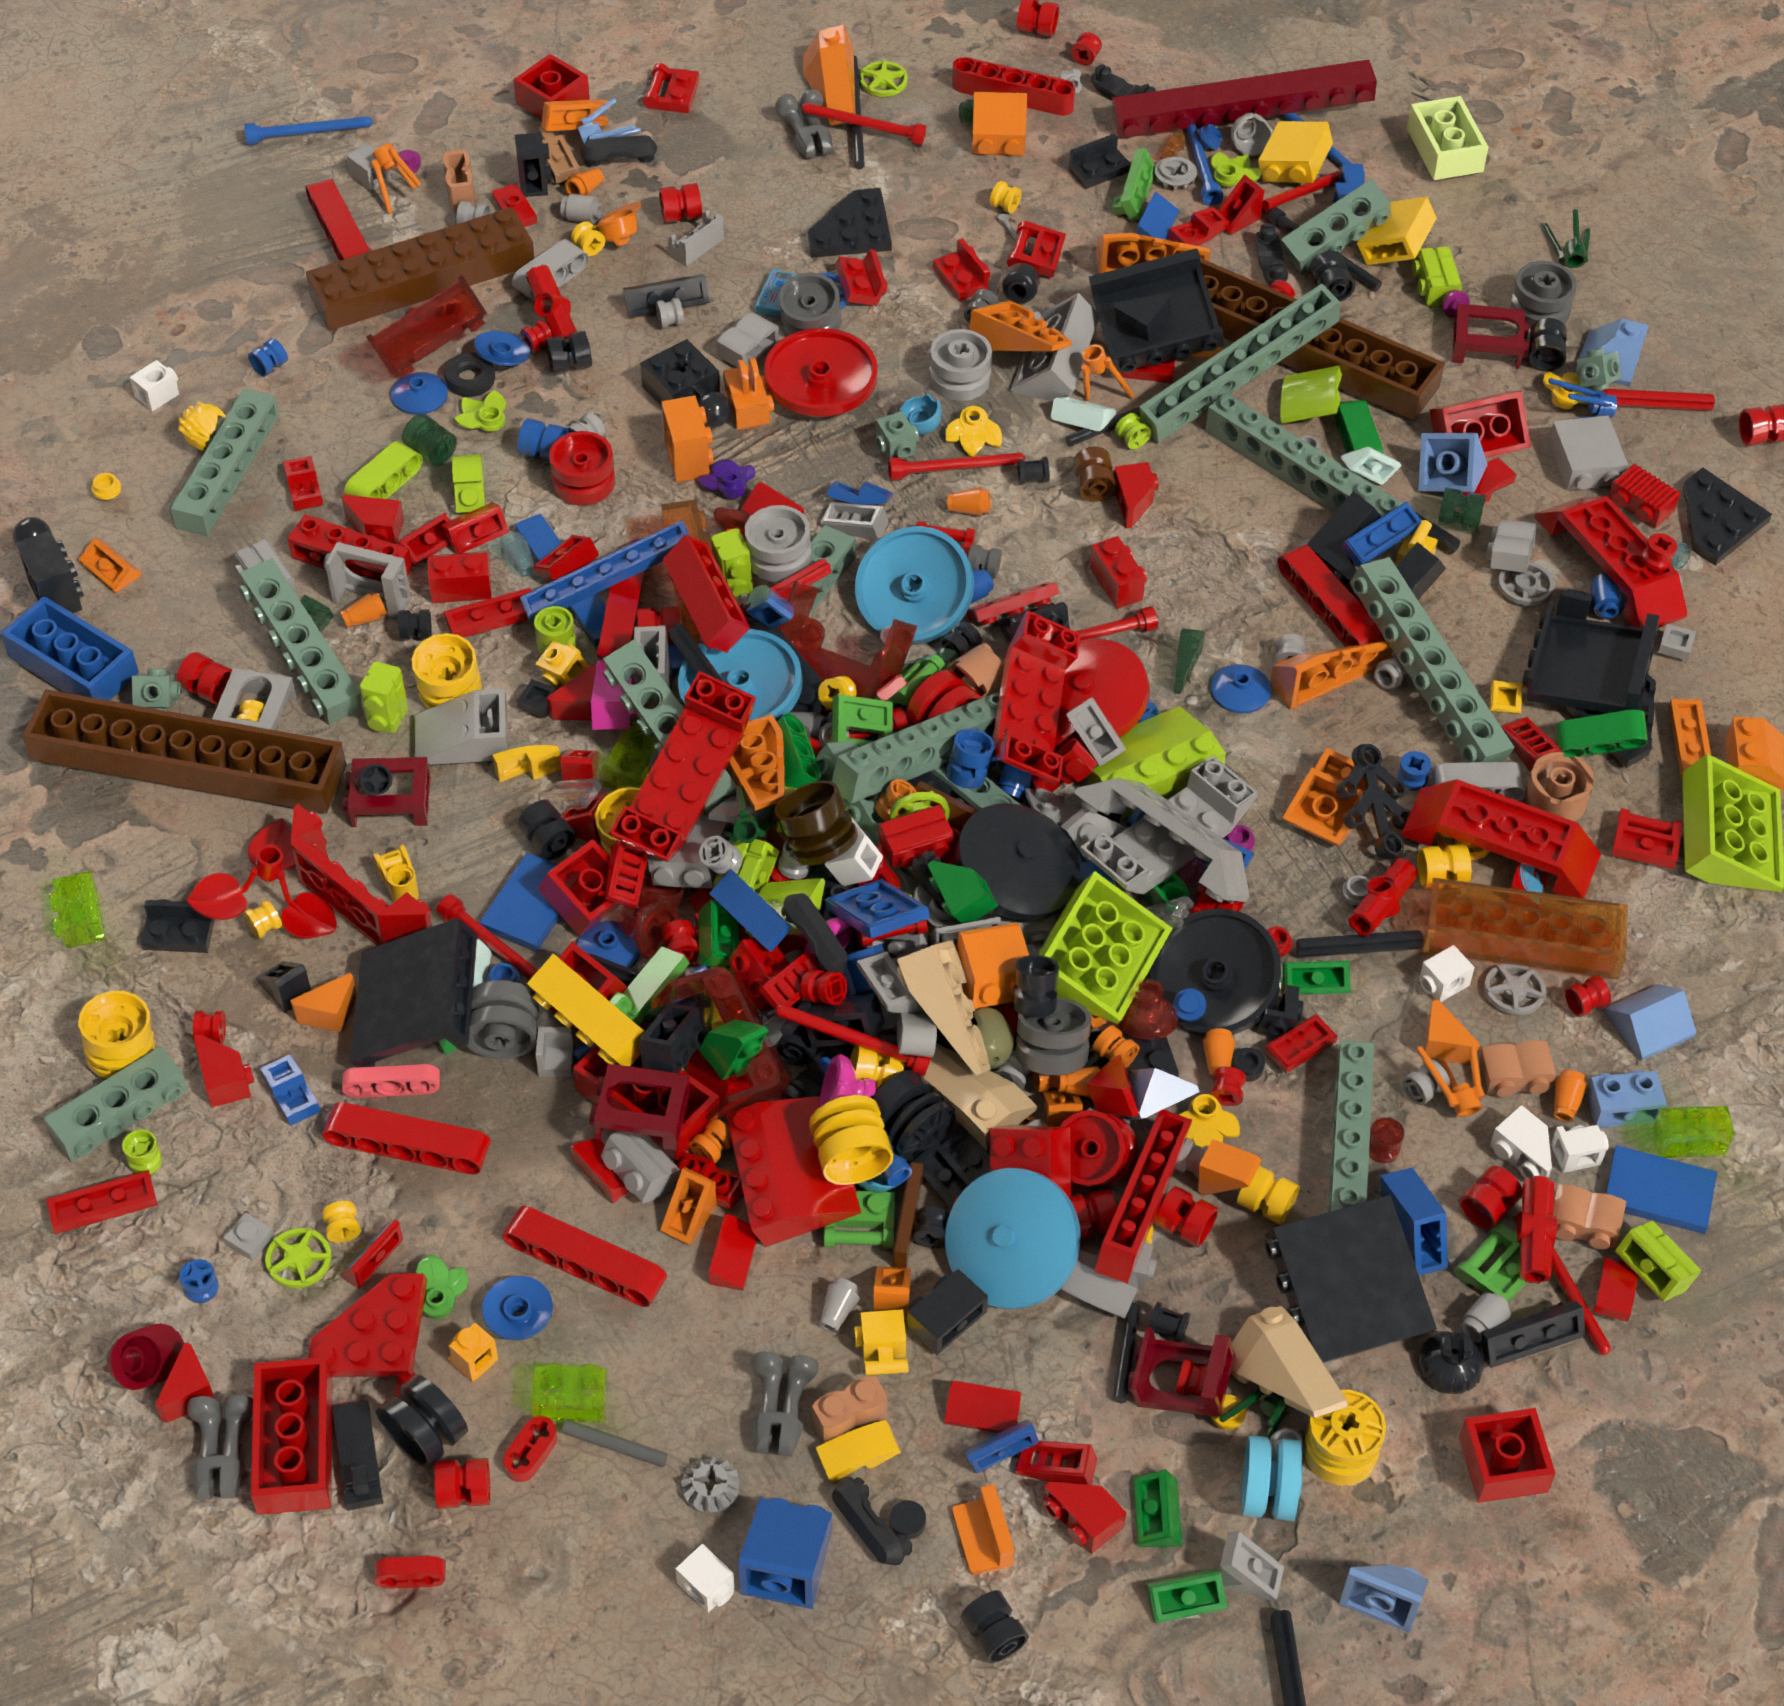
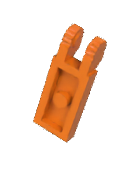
M592 99L544 102L541 128L545 131L578 130L577 127L583 125L582 118L590 116L609 101ZM600 115L592 122L593 124L598 122L600 127L607 126L609 118Z

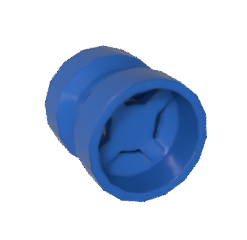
M270 338L263 343L262 348H256L248 353V360L253 369L259 375L265 377L273 372L275 366H281L287 362L288 355L279 341Z

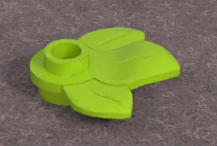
M1218 152L1212 157L1211 166L1215 170L1214 181L1223 187L1236 185L1244 174L1254 182L1262 176L1260 169L1250 168L1251 163L1248 154L1229 159L1223 153Z
M496 390L491 391L486 396L484 402L464 397L462 399L463 413L454 417V420L461 427L468 429L499 430L506 422L505 414L503 413L507 406L506 400Z

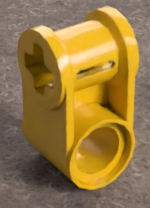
M404 844L398 845L397 850L382 855L378 853L373 854L378 875L381 881L384 882L393 903L406 892L418 900L419 890L416 875Z

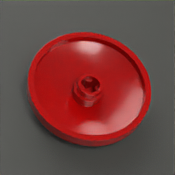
M812 328L790 334L775 344L767 355L764 373L767 389L779 404L799 414L825 417L846 413L863 404L876 387L878 366L873 351L858 337L836 329Z
M1106 639L1081 640L1078 658L1065 670L1060 712L1065 708L1069 712L1093 697L1119 738H1121L1138 723L1149 701L1150 683L1143 663L1131 649L1118 642ZM1079 736L1077 738L1079 743L1083 744L1086 747V749H1088L1082 738Z

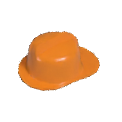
M634 202L621 206L606 214L594 227H598L607 242H614L618 247L623 246L630 241L632 235L638 232L636 212L641 208L642 204Z

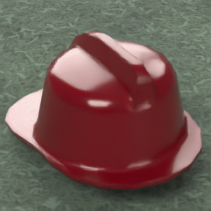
M162 1323L148 1325L120 1337L108 1351L107 1364L103 1366V1370L109 1372L123 1388L132 1391L146 1388L168 1378L184 1345V1341L180 1333L172 1326Z

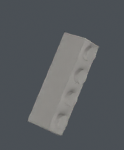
M1079 293L1040 313L1041 319L1047 322L1046 327L1055 328L1072 341L1071 346L1055 351H1025L1010 389L1013 393L1054 401L1056 397L1069 396L1076 389V382L1079 373L1082 371L1081 365L1084 362L1082 353L1090 345L1099 320L1096 310Z

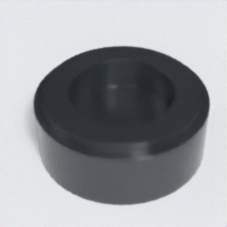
M1241 1048L1233 1054L1231 1067L1243 1071L1246 1075V1082L1255 1081L1262 1076L1265 1059L1258 1050Z
M904 1500L897 1503L890 1512L889 1525L895 1535L904 1533L907 1535L906 1540L917 1538L923 1533L926 1526L925 1510L915 1501Z

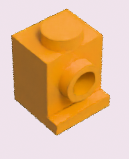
M477 1323L458 1332L449 1345L451 1355L448 1357V1361L472 1383L499 1360L495 1339ZM483 1354L484 1357L475 1364V1361Z

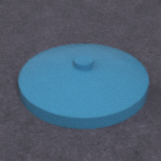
M922 526L901 528L879 539L863 557L855 580L856 601L860 612L868 624L879 634L885 627L891 625L903 626L910 632V644L927 643L951 631L965 616L974 593L973 569L961 546L946 533Z
M749 629L727 653L715 648L710 649L702 642L698 644L725 683L756 697L749 721L770 714L778 721L785 713H789L797 703L803 684L801 666L794 650L781 638L765 631ZM686 659L680 668L678 676L679 694L684 708V697L697 675Z
M1020 1168L994 1170L973 1181L954 1203L945 1232L946 1255L952 1273L960 1269L988 1295L987 1305L1013 1310L1038 1305L1056 1294L1067 1282L1074 1270L1081 1242L1078 1216L1067 1194L1055 1182L1044 1175Z

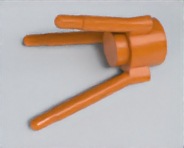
M387 143L372 153L375 159L370 163L375 169L386 211L388 214H391L392 208L381 168L389 171L396 167L412 189H415L416 186L420 187L421 182L401 159L392 144Z
M1094 344L1085 348L1082 353L1085 363L1081 365L1085 399L1087 401L1090 400L1089 373L1104 374L1106 368L1111 371L1131 399L1134 398V393L1113 365L1111 357H1106L1103 347Z
M1418 1046L1417 1052L1446 1096L1449 1106L1454 1108L1456 1116L1459 1118L1467 1117L1480 1111L1482 1105L1479 1099L1485 1097L1481 1086L1476 1048L1471 1047L1469 1050L1473 1088L1470 1087L1469 1083L1458 1085L1445 1060L1440 1062V1065L1449 1076L1450 1090L1423 1047Z

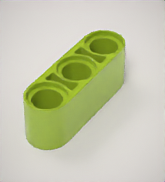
M394 441L348 480L345 485L344 494L387 499L420 470L423 457L401 442Z

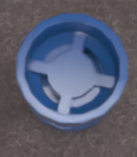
M527 418L519 432L517 442L518 453L532 458H537L540 455L545 461L550 462L549 452L552 444L561 436L568 434L569 431L566 427L549 424L546 427L542 421Z
M977 729L959 731L955 736L946 767L948 779L956 786L973 789L980 787L986 779L989 763L995 748L993 739L985 732Z

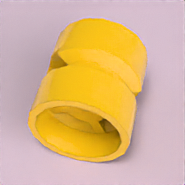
M1465 844L1447 845L1444 850H1441L1438 846L1420 847L1417 854V870L1422 888L1442 887L1445 882L1449 886L1468 885L1472 873L1468 847Z
M858 1045L854 1046L849 1059L855 1070L856 1078L861 1080L865 1078L873 1079L876 1083V1092L892 1077L904 1070V1062Z
M1259 1165L1249 1187L1241 1188L1237 1204L1252 1212L1260 1209L1264 1218L1282 1225L1296 1201L1300 1185L1284 1177L1277 1180L1274 1178V1172Z

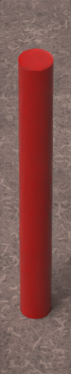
M1341 169L1315 179L1314 183L1308 182L1263 200L1262 206L1268 211L1339 182Z

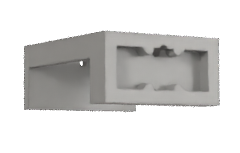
M339 542L336 543L332 552L326 555L324 569L327 571L328 589L331 590L334 604H338L345 590L366 595L369 592L370 594L378 592L381 599L386 602L388 617L398 619L399 610H405L411 599L404 558ZM353 559L386 567L381 576L382 582L354 574L347 568L345 561Z
M233 668L212 719L276 730L287 700H296L292 677ZM241 692L269 696L259 722L231 718Z

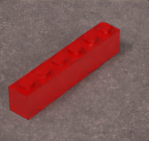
M1164 1109L1158 1112L1103 1240L1094 1272L1128 1284L1176 1169L1182 1147L1188 1137L1192 1119Z

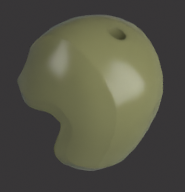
M983 1007L974 1012V1017L978 1024L977 1027L982 1034L991 1069H996L1002 1066L1012 1053L1014 1046L1013 1033L1005 1017L999 1011L990 1007Z

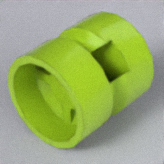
M551 606L538 612L535 616L534 626L537 650L540 657L552 641L562 645L569 643L577 648L574 619L567 609L560 606Z

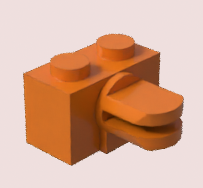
M754 357L748 359V366H746L743 359L737 360L738 368L723 370L724 392L730 402L731 413L737 430L770 424V412L774 411V404L771 394L766 395L765 376L759 374L757 361Z

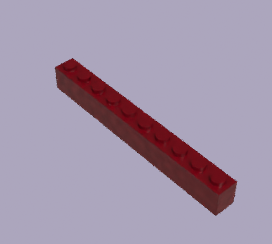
M1370 60L1348 62L1113 97L1112 119L1117 137L1121 139L1186 129L1190 125L1201 127L1208 124L1215 125L1235 122L1247 113H1256L1262 117L1375 101L1377 80Z

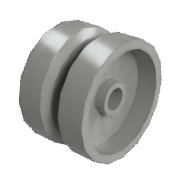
M956 329L940 334L932 342L930 348L931 365L929 368V379L931 387L937 394L949 400L966 401L981 396L989 388L992 349L990 343L983 335L971 330Z
M778 505L760 509L750 516L745 524V542L750 550L751 571L761 579L780 582L811 564L810 523L803 513L792 507Z

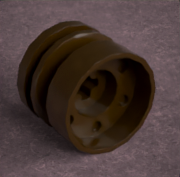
M832 781L811 782L798 787L784 796L774 809L776 819L783 833L788 836V844L793 849V855L796 861L802 865H816L833 860L849 850L858 838V830L852 822L850 813L845 810V802L838 786Z

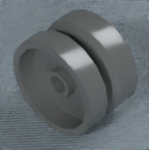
M1550 261L1530 262L1521 267L1516 275L1510 309L1525 310L1524 321L1529 322V329H1531V326L1536 321L1544 318H1555L1565 324L1570 316L1577 281L1573 273L1565 266Z
M814 272L800 273L789 278L781 287L779 293L782 329L787 336L812 328L839 330L842 322L838 287L832 279Z
M507 980L488 981L473 987L469 1044L466 1046L479 1055L494 1059H513L524 1056L532 1051L537 1043L538 1033L536 1021L539 1018V1003L532 998L536 993L521 983Z
M1057 997V1008L1050 1016L1032 1018L1018 1013L1016 1059L1023 1067L1044 1075H1065L1082 1069L1088 1062V1037L1091 1030V1013L1078 1002Z

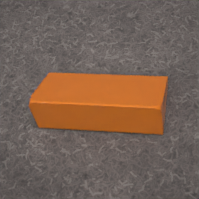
M97 537L93 538L78 559L82 565L116 593L143 574L113 547Z

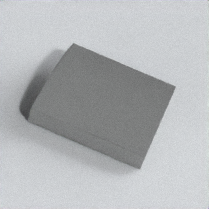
M884 952L857 960V967L887 1011L895 1013L924 1011L909 992L907 985L904 986L898 976L897 967H899L897 959L906 955L891 959L889 954Z

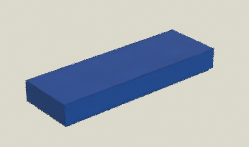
M1406 501L1345 540L1341 546L1359 568L1360 565L1370 562L1415 533L1422 520Z
M731 869L709 893L771 952L793 928L791 924Z

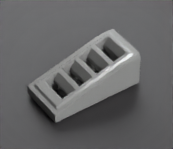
M830 502L821 525L822 527L827 525L843 533L873 541L883 536L888 525V518L884 506ZM839 513L842 514L840 519H836Z

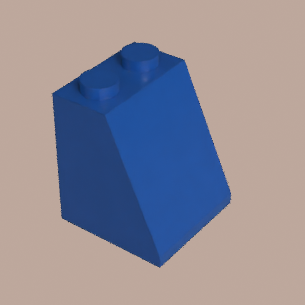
M760 1498L738 1563L740 1594L813 1609L832 1532V1512H828L817 1505H807L806 1507L793 1505L782 1498H771L770 1500Z

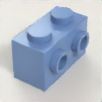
M1635 1070L1626 1074H1599L1591 1077L1585 1094L1593 1124L1598 1125L1599 1128L1659 1123L1667 1106L1657 1071L1644 1072L1642 1070Z

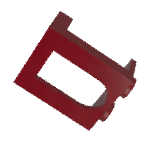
M1458 303L1453 323L1452 362L1464 363L1466 350L1515 355V369H1519L1522 358H1527L1529 341H1524V338L1527 339L1529 322L1524 321L1525 310ZM1468 317L1512 322L1516 325V335L1513 337L1468 334Z
M353 758L351 771H346L345 785L346 790H349V796H344L343 798L344 815H349L351 826L357 827L358 815L413 814L415 826H428L431 780L428 758ZM371 764L384 765L391 773L414 772L412 794L364 795L359 792L361 773L364 768Z
M608 1063L605 1076H600L597 1084V1096H600L598 1105L593 1104L590 1111L589 1124L594 1125L596 1139L601 1140L603 1129L662 1137L663 1149L677 1151L690 1096L689 1075ZM627 1083L671 1090L665 1116L613 1108L610 1102L614 1086Z
M1146 1327L1144 1338L1138 1341L1136 1347V1359L1138 1361L1136 1370L1130 1372L1128 1389L1129 1392L1133 1393L1137 1407L1220 1417L1235 1356L1230 1337L1215 1335L1213 1346L1155 1339L1152 1327ZM1186 1358L1192 1360L1193 1364L1197 1366L1208 1365L1201 1396L1157 1390L1150 1383V1376L1153 1370L1164 1363L1183 1364Z

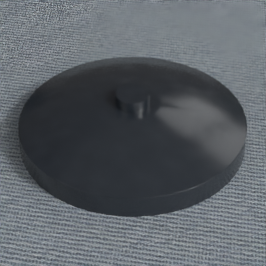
M1011 803L994 804L984 807L969 818L957 838L955 847L956 865L971 868L986 880L998 904V907L992 911L1002 916L1021 921H1038L1057 914L1068 904L1079 885L1080 863L1073 843L1058 824L1030 807Z
M1220 908L1195 912L1174 924L1150 970L1151 985L1155 998L1167 1017L1180 1028L1204 1037L1205 1033L1211 1029H1227L1234 1035L1258 1023L1262 1019L1264 1011L1271 1009L1280 992L1283 977L1279 950L1265 927L1244 913ZM1191 988L1200 991L1204 995L1207 1007L1201 1018L1188 1022L1176 1015L1173 1002L1180 991Z

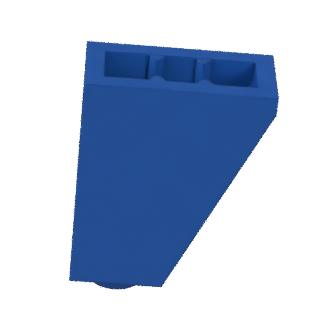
M1413 1167L1380 1175L1381 1197L1388 1195L1392 1197L1418 1275L1447 1269V1222L1445 1210Z

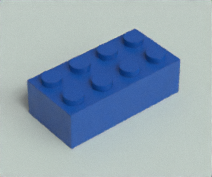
M45 596L0 633L9 658L65 693L109 701L132 681L133 675L139 674L133 650Z

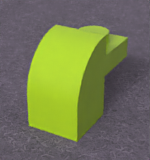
M483 455L452 456L456 513H469L485 506Z

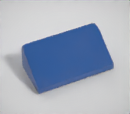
M1155 192L1138 224L1137 234L1166 240L1169 228L1173 226L1179 214V209Z
M1025 1420L964 1450V1453L973 1472L977 1474L1038 1444L1039 1440L1032 1423L1029 1420Z

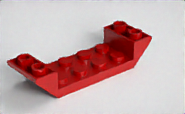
M1608 496L1579 498L1535 514L1534 518L1550 536L1568 531L1625 593L1628 601L1622 616L1631 626L1644 628L1647 614L1659 615L1658 628L1687 617L1688 613L1679 573L1671 564L1664 571H1654L1643 564L1641 556L1644 549L1647 548L1648 539Z
M1027 610L1006 652L993 733L995 745L993 754L1002 762L1058 785L1061 780L1064 756L1054 753L1065 670L1078 658L1081 634Z
M698 671L684 697L685 708L630 808L627 806L623 807L609 833L611 836L665 862H669L689 838L743 738L756 702L755 696L701 671Z
M1458 779L1421 788L1401 834L1405 838L1431 847L1437 832L1557 875L1558 877L1552 892L1582 903L1601 855L1579 823Z
M300 804L293 808L290 844L300 883L314 894L322 897L335 912L376 946L433 927L430 918L431 910L423 900H416L406 892L388 907L381 897L377 896L375 898L359 879L355 878L353 880L349 877L337 861L331 862L326 851L327 841L322 833L321 826L323 823L320 817L314 811L308 812Z

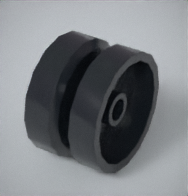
M414 1374L401 1386V1398L390 1396L377 1408L376 1415L384 1430L406 1455L422 1467L430 1468L444 1455L443 1444L454 1446L467 1434L468 1427L456 1406L435 1384L422 1375Z

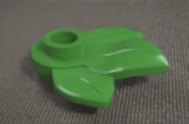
M429 1254L421 1259L416 1269V1273H424L428 1279L423 1313L432 1319H443L454 1309L455 1298L465 1292L468 1285V1276L464 1267L448 1271L446 1264L441 1258ZM435 1298H443L439 1303L431 1302Z

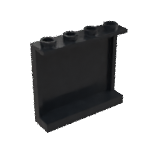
M1197 248L1089 276L1091 295L1107 350L1113 365L1119 373H1129L1137 368L1148 365L1156 366L1164 361L1175 358L1182 359L1194 353L1213 351L1218 347L1224 346L1222 327H1219L1202 273ZM1170 293L1172 313L1149 341L1116 323L1114 302Z
M1550 600L1547 612L1542 611L1540 615L1539 629H1542V631L1536 630L1533 648L1536 650H1531L1529 654L1528 668L1531 669H1525L1522 688H1527V701L1605 713L1633 709L1640 710L1657 640L1659 615L1647 614L1643 628L1554 615L1555 601Z
M456 918L362 951L350 1063L357 1068L375 1067V1062L442 1039H446L456 1048L469 1044L477 946L476 932L462 920Z
M1391 1195L1274 1227L1266 1234V1253L1270 1260L1275 1261L1278 1273H1276L1277 1286L1282 1294H1286L1290 1306L1287 1307V1312L1296 1320L1323 1364L1413 1337L1417 1339L1437 1330Z

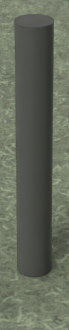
M568 1419L564 1422L562 1433L660 1467H663L667 1460L668 1454Z

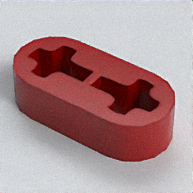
M545 1416L531 1418L507 1449L503 1457L505 1472L511 1480L525 1482L531 1479L557 1442V1431L554 1422L550 1418ZM543 1429H546L547 1438L541 1436L535 1442L534 1431L541 1433ZM526 1455L527 1466L520 1465L515 1469L513 1461H521Z
M436 1556L383 1558L375 1562L374 1583L379 1587L390 1589L439 1586L445 1582L446 1562L444 1559Z

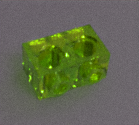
M631 723L630 729L623 731L603 763V786L618 790L628 787L641 788L650 772L651 755L655 750L653 745L656 742L651 735L645 737L638 725Z
M88 871L52 879L54 892L49 893V900L52 911H57L58 917L53 918L56 937H63L66 948L106 940L98 890L92 872Z
M1728 1106L1661 1108L1652 1129L1658 1156L1664 1158L1726 1156L1735 1136Z
M559 1363L535 1366L531 1398L533 1418L545 1416L556 1422H565L568 1419L574 1422L605 1423L609 1388L607 1368L594 1364L569 1367ZM552 1387L560 1389L558 1392L553 1394L545 1392L547 1389ZM588 1388L596 1390L594 1393L589 1395L581 1393L583 1390Z

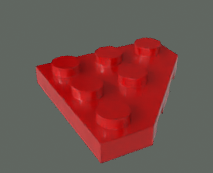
M389 1274L311 1338L308 1359L327 1357L332 1377H412L428 1280L425 1274Z

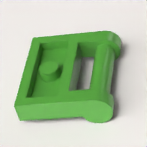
M931 654L907 662L897 672L907 684L887 701L893 702V707L898 704L907 706L917 688L927 678L940 672L945 667L943 659L936 654ZM877 694L872 698V699H875V700H881V699L877 696Z
M840 694L833 696L832 735L830 736L829 743L856 741L858 747L874 742L847 738L846 729L878 733V740L892 734L893 702Z
M856 1191L862 1213L825 1226L824 1247L835 1248V1244L883 1245V1249H894L895 1192ZM836 1227L884 1228V1231L836 1230Z
M1500 1223L1489 1230V1237L1467 1261H1461L1454 1269V1273L1460 1281L1466 1284L1470 1283L1482 1293L1499 1294L1506 1299L1508 1304L1528 1283L1519 1277L1520 1243L1517 1242V1234ZM1499 1245L1508 1247L1485 1274L1478 1270Z

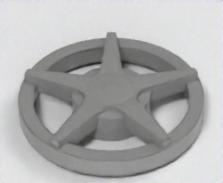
M1529 562L1528 569L1536 571L1535 574L1502 570L1498 579L1499 591L1507 599L1523 605V607L1546 602L1552 596L1555 586L1551 573L1541 565ZM1510 572L1515 581L1514 583L1504 584L1503 578ZM1541 576H1544L1547 580L1549 590L1538 585ZM1510 591H1517L1518 593L1522 594V597H1519L1511 593ZM1534 593L1542 595L1537 598H1528V595Z
M1516 963L1498 964L1489 971L1484 983V993L1488 1001L1498 1010L1512 1015H1526L1533 1013L1541 1007L1546 996V986L1541 976L1534 971V968ZM1508 971H1517L1524 974L1520 977L1512 976ZM1500 974L1504 980L1503 984L1490 987L1491 979L1495 975ZM1529 978L1536 982L1540 992L1529 987L1527 983ZM1502 993L1505 999L1512 1002L1513 1007L1502 1003L1493 994ZM1527 996L1538 999L1530 1006L1518 1007L1519 1002L1523 1001Z

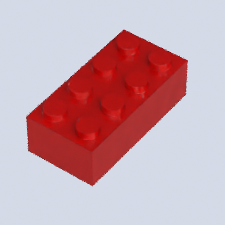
M598 1045L573 1067L575 1089L596 1105H598L600 1096H597L598 1080L600 1076H605L608 1063L597 1054L602 1049ZM641 1055L630 1067L643 1068ZM682 1069L679 1071L680 1074H687ZM690 1075V1096L677 1151L663 1149L662 1137L648 1135L675 1162L690 1149L689 1142L697 1134L704 1132L705 1125L712 1118H721L719 1096ZM627 1083L614 1086L610 1105L619 1110L665 1116L671 1090Z
M327 1357L254 1363L251 1498L258 1515L332 1509V1373Z

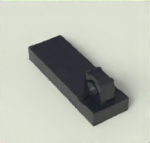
M704 274L623 288L628 317L657 313L656 301L662 300L666 303L670 302L672 298L677 297L681 302L682 308L710 303L706 276Z
M1577 1301L1565 1305L1560 1302L1547 1308L1544 1307L1543 1312L1482 1331L1484 1362L1490 1368L1585 1337L1583 1307Z
M368 1400L332 1407L347 1511L384 1504Z

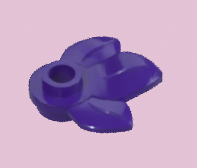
M722 459L713 464V473L699 476L698 483L707 490H719L725 498L733 499L745 493L747 482L755 477L756 472L752 465L739 467L733 460Z

